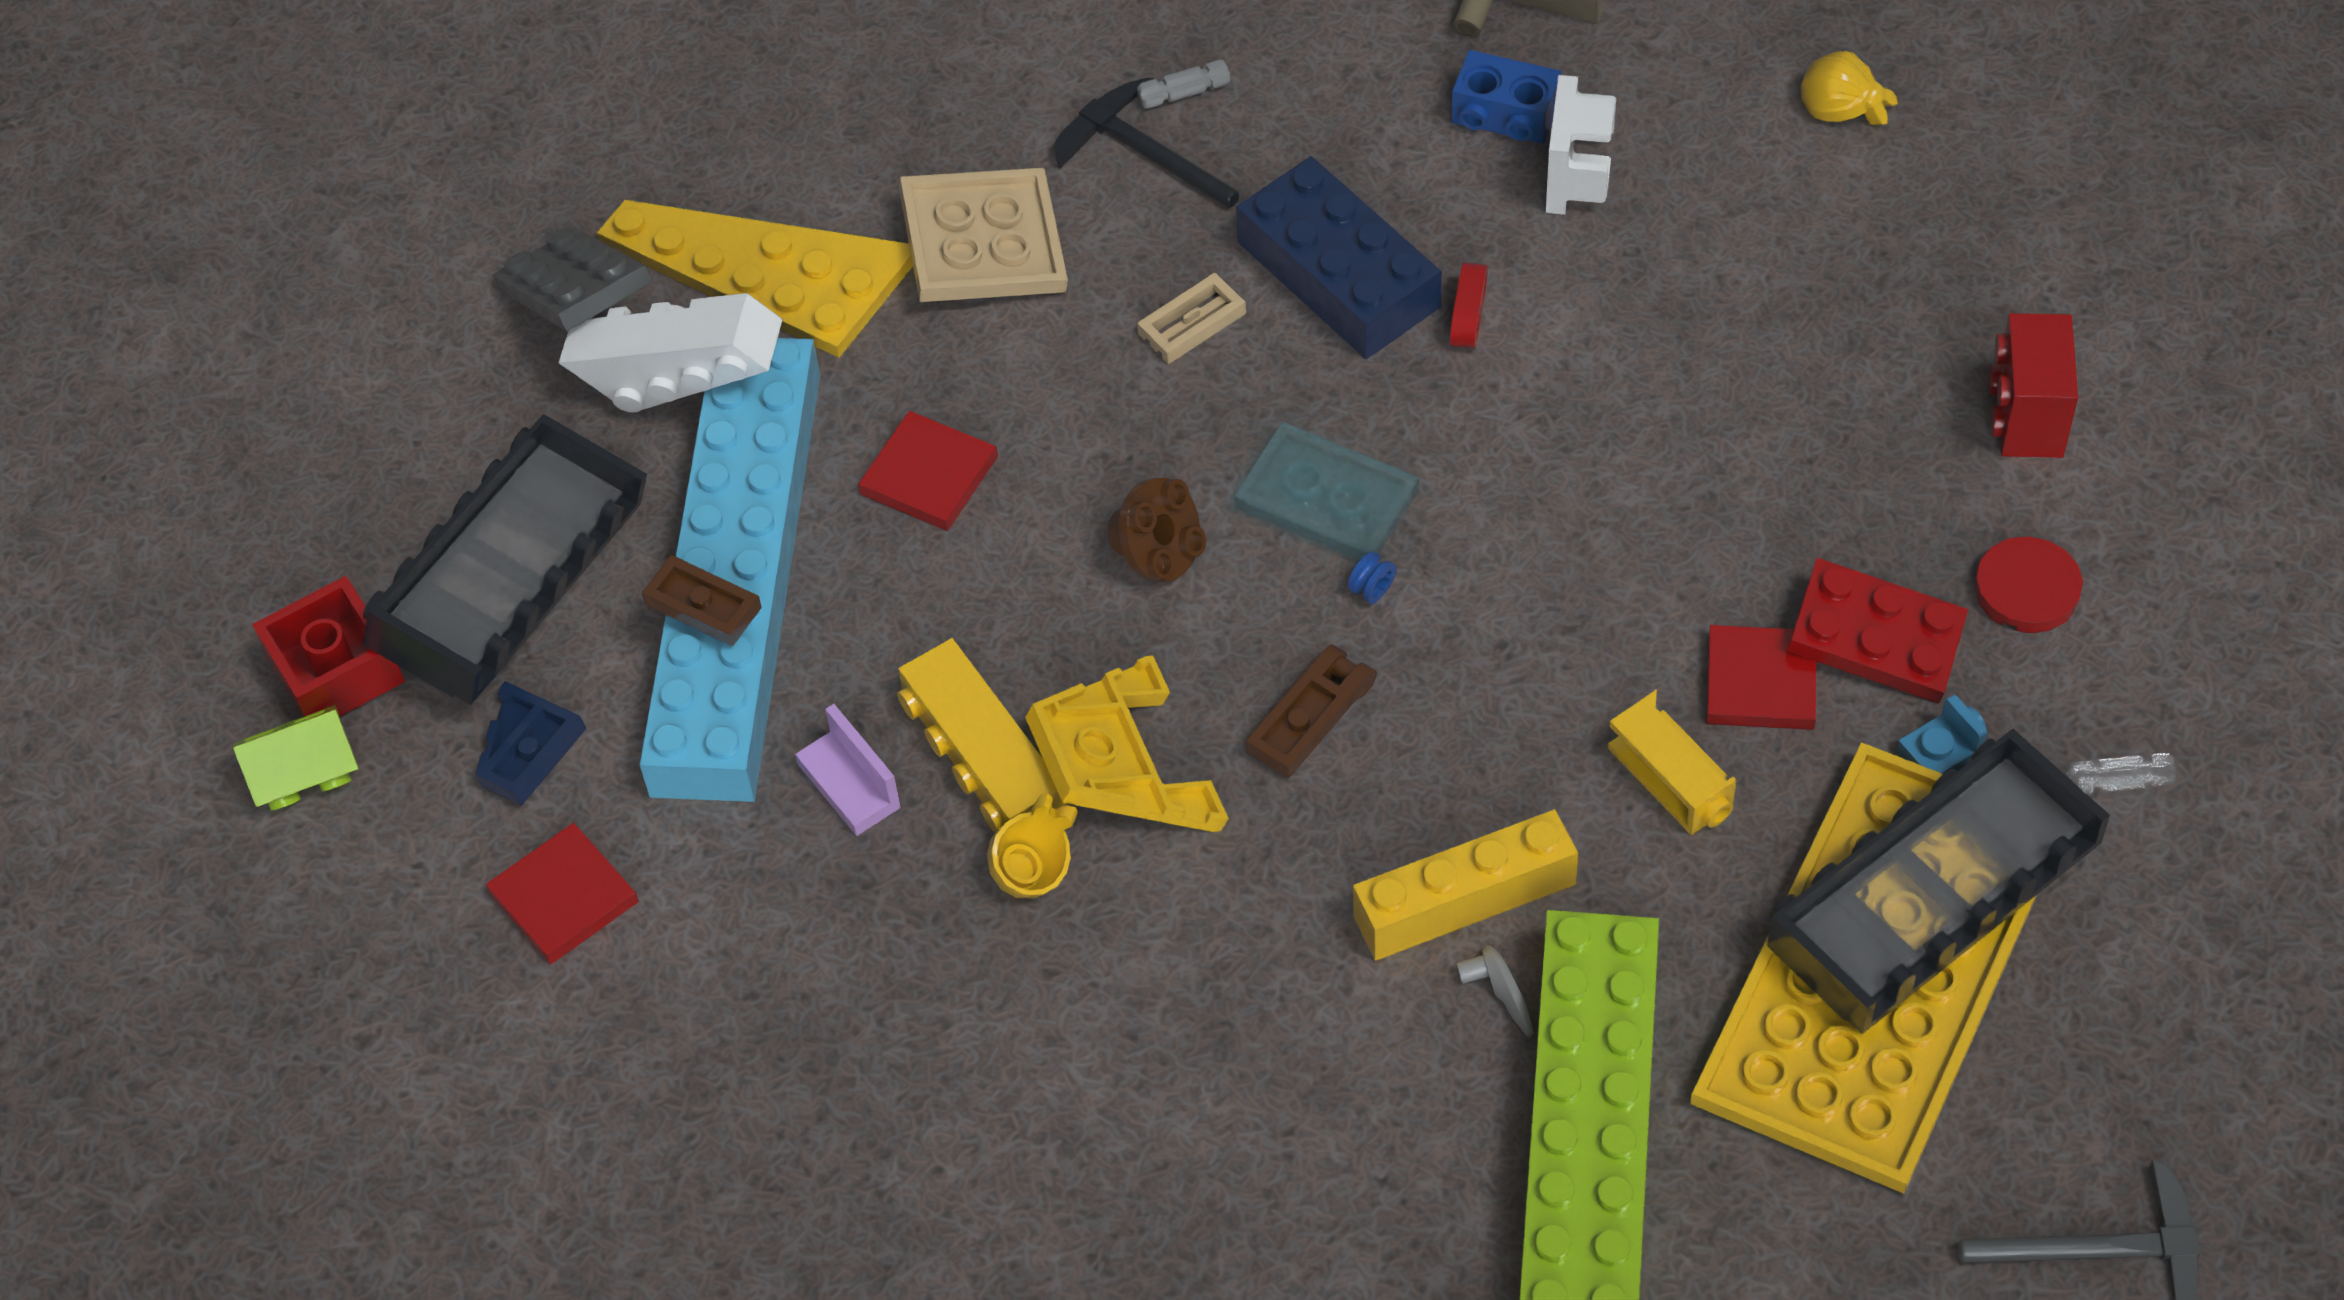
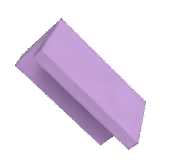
M832 704L825 709L830 732L797 752L795 756L799 767L853 833L858 836L901 807L894 775L836 705Z

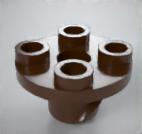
M1150 478L1139 482L1129 491L1121 509L1113 513L1108 523V539L1114 551L1125 556L1130 567L1140 577L1148 581L1166 582L1181 577L1190 568L1195 557L1202 555L1206 547V534L1200 527L1196 506L1189 495L1188 486L1179 479Z

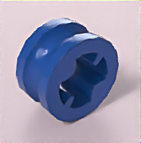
M1370 551L1354 567L1349 577L1348 590L1354 594L1363 592V599L1369 604H1375L1390 588L1397 572V566L1391 561L1381 563V556L1375 551Z

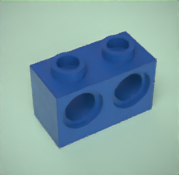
M1469 50L1452 91V123L1463 125L1471 130L1482 129L1507 135L1518 141L1529 140L1544 144L1553 122L1558 75H1562V71Z

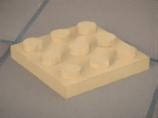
M1044 168L900 177L899 192L919 302L1066 292L1068 278Z

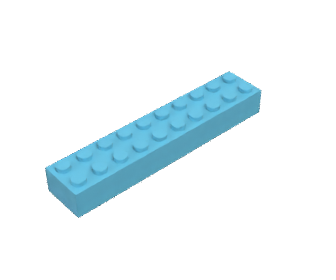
M777 338L769 371L704 391L676 557L758 595L762 608L733 647L674 618L665 616L640 761V768L650 798L755 802L820 381V370L813 339Z

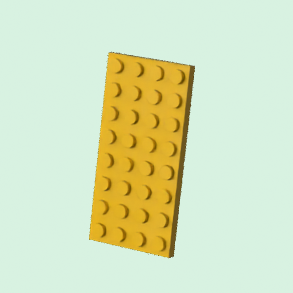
M1861 742L1788 895L1794 894L1796 897L1811 886L1813 878L1824 866L1831 862L1837 865L1851 855L1852 849L1864 835L1870 831H1875L1878 834L1890 825L1893 816L1905 803L1910 800H1915L1918 803L1931 793L1933 785L1943 774ZM1950 821L1911 851L1970 907L2010 877ZM1895 865L1891 866L1855 895L1914 952L1954 921ZM2037 895L1864 1034H1861L1849 1021L1845 1022L1767 947V937L1692 1092L1690 1104L1905 1194Z

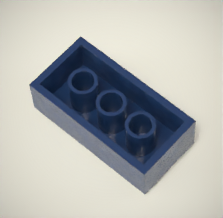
M1312 156L1236 206L1238 243L1366 360L1441 308L1442 271Z

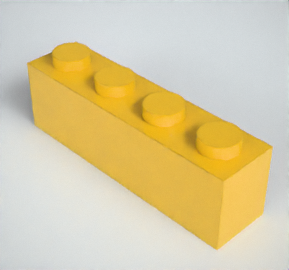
M953 638L898 668L902 690L897 692V696L901 706L912 720L920 717L927 728L924 729V733L933 751L939 757L947 754L953 762L952 772L961 789L967 795L975 792L981 800V813L993 832L996 833L1000 826L1018 814L1030 812L1041 794L1049 793L1053 797L1052 807L1054 809L1067 805L1062 803L1042 756Z
M1554 809L1353 885V917L1374 960L1377 961L1576 885L1578 851Z

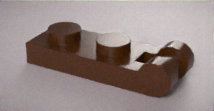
M1333 644L1329 645L1246 739V752L1285 777L1290 778L1353 703L1369 691L1375 682L1377 671L1362 662L1358 665L1346 659L1347 653ZM1337 677L1343 682L1337 685L1329 679Z

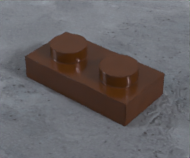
M674 555L669 556L642 592L646 606L732 647L762 608L758 595Z

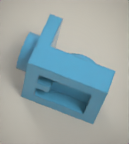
M1953 694L1944 700L1940 716L1898 740L1897 752L1906 760L1942 774L1950 769L1958 772L1970 762L1977 748L1986 741V724L1976 709L1971 706L1967 707L1957 695Z

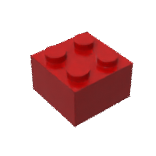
M2009 313L2005 334L1996 335V365H1990L1988 392L1989 395L1997 396L1998 406H1993L1991 411V436L2000 437L2001 456L2064 458L2078 401L2072 314Z
M347 576L252 624L267 660L302 717L336 705L339 716H342L405 682L398 665L363 645L367 619L363 618V612L366 606Z

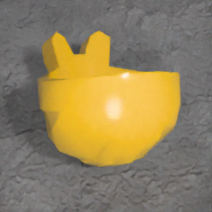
M1849 51L1832 52L1813 61L1809 65L1800 86L1801 100L1806 110L1814 118L1826 122H1841L1865 114L1870 125H1885L1888 121L1885 107L1898 104L1897 96L1894 92L1881 86L1876 81L1870 68L1855 53Z
M1049 793L1041 794L1030 812L1018 814L1000 826L990 840L987 852L990 875L1002 891L1016 898L1035 899L1049 892L1060 884L1068 871L1071 855L1070 844L1065 830L1073 826L1078 811L1076 807L1069 805L1054 809L1052 807L1053 797Z

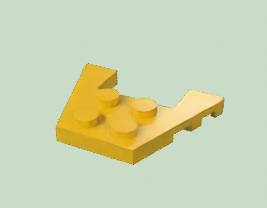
M1154 656L1140 658L1133 667L1124 671L1120 668L1104 674L1102 680L1086 687L1081 683L1033 703L1025 716L1062 803L1209 832H1219L1223 829L1229 818L1212 781L1163 784L1128 709L1160 706L1164 704L1170 694Z

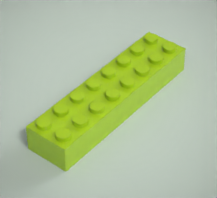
M1547 910L1520 1300H1639L1659 918Z

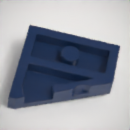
M505 681L500 686L498 693L502 701L497 720L490 721L486 735L488 745L481 754L475 775L483 788L522 806L587 728L580 715Z

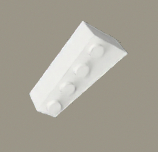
M748 293L691 299L689 308L671 305L669 302L653 303L650 312L631 314L627 307L609 308L607 317H591L568 331L559 364L610 398L617 408L630 413L639 412L653 406L769 371L783 319Z

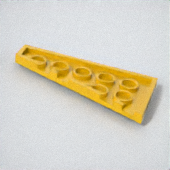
M624 200L597 232L599 241L645 266L710 297L748 293L783 319L781 331L798 339H813L815 347L840 358L913 267L909 243Z

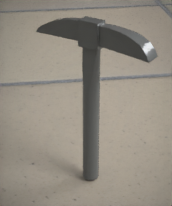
M2152 1159L2149 1172L2162 1224L2158 1233L1962 1239L1958 1243L1957 1254L1963 1263L2161 1256L2162 1261H2169L2174 1300H2195L2199 1277L2198 1257L2200 1255V1247L2196 1226H2192L2187 1200L2179 1180L2171 1169Z

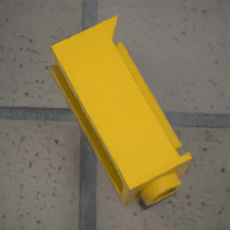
M1656 689L1610 720L1609 727L1618 737L1608 743V749L1692 836L1706 825L1710 828L1718 826L1731 814L1734 807L1733 802L1737 780L1734 777L1726 780L1727 774L1664 710L1659 711L1656 708Z

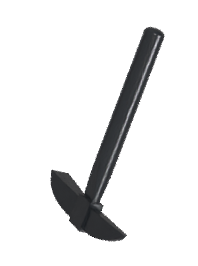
M1154 78L1135 80L1109 91L1098 100L1094 98L1079 111V116L1061 132L1056 140L1055 155L1059 169L1096 132L1102 134L1105 131L1228 208L1235 206L1240 197L1236 189L1117 117L1116 114L1138 96L1137 87L1141 83L1153 80Z

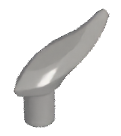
M1487 945L1482 950L1483 955L1457 962L1463 984L1490 977L1494 994L1505 1004L1519 1028L1527 1037H1531L1534 1034L1524 998L1503 957L1495 948Z

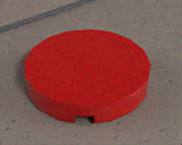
M2025 536L2008 538L1992 546L1979 562L1974 589L1978 604L1990 619L2000 625L2005 622L2016 626L2015 631L2029 634L2050 631L2066 623L2079 604L2083 580L2078 564L2065 549L2049 540Z

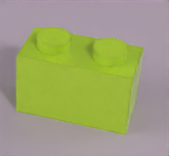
M336 705L241 739L233 744L234 752L255 806L258 807L268 803L271 811L301 800L299 791L319 784L322 792L342 786L352 781L349 773L359 769Z

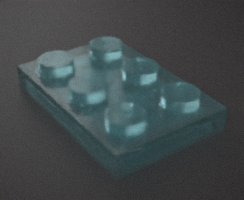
M1282 422L1236 493L1235 508L1360 560L1370 551L1380 554L1419 490V477Z

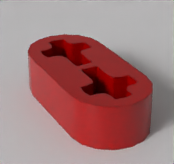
M1462 263L1451 323V346L1476 349L1486 295L1488 265Z

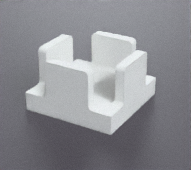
M1558 75L1549 146L1546 213L1565 214L1567 201L1569 200L1603 203L1607 197L1611 158L1603 155L1575 153L1573 148L1574 140L1609 142L1611 140V135L1614 133L1616 97L1579 93L1577 90V76Z

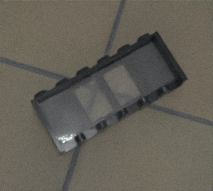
M543 414L530 429L523 427L517 433L511 444L510 452L502 461L495 459L491 462L482 477L480 486L473 493L466 491L460 497L448 522L444 526L439 523L433 527L424 542L423 550L416 558L407 557L402 562L394 576L392 585L385 592L379 590L370 598L363 612V618L367 619L363 645L450 697L456 696L472 705L637 510L642 501L647 473Z
M2012 729L1997 741L1993 738L1986 740L1974 752L1970 762L1958 772L1954 769L1945 772L1935 782L1931 793L1918 803L1915 800L1905 803L1893 816L1891 824L1877 834L1875 831H1870L1864 835L1852 849L1851 855L1837 865L1831 862L1824 866L1813 878L1811 886L1796 897L1794 894H1790L1783 898L1770 914L1771 925L1767 947L1845 1022L1849 1021L1861 1034H1864L2099 846L2103 841L2110 814L2015 729Z

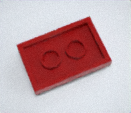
M1817 557L1811 570L1787 652L1939 704L1946 691L1968 609Z

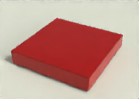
M909 410L858 483L860 495L948 531L998 458L997 446Z
M1710 625L1707 724L1815 729L1816 661L1787 652L1793 629Z
M574 822L485 884L492 898L550 965L639 902L636 892Z

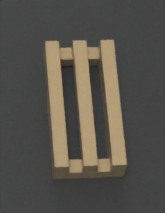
M1213 273L1137 323L1138 335L1143 340L1148 339L1150 347L1155 352L1160 351L1162 358L1170 364L1245 315L1246 302L1216 273ZM1216 293L1220 295L1203 307H1196ZM1183 315V320L1163 333L1159 332L1160 329Z

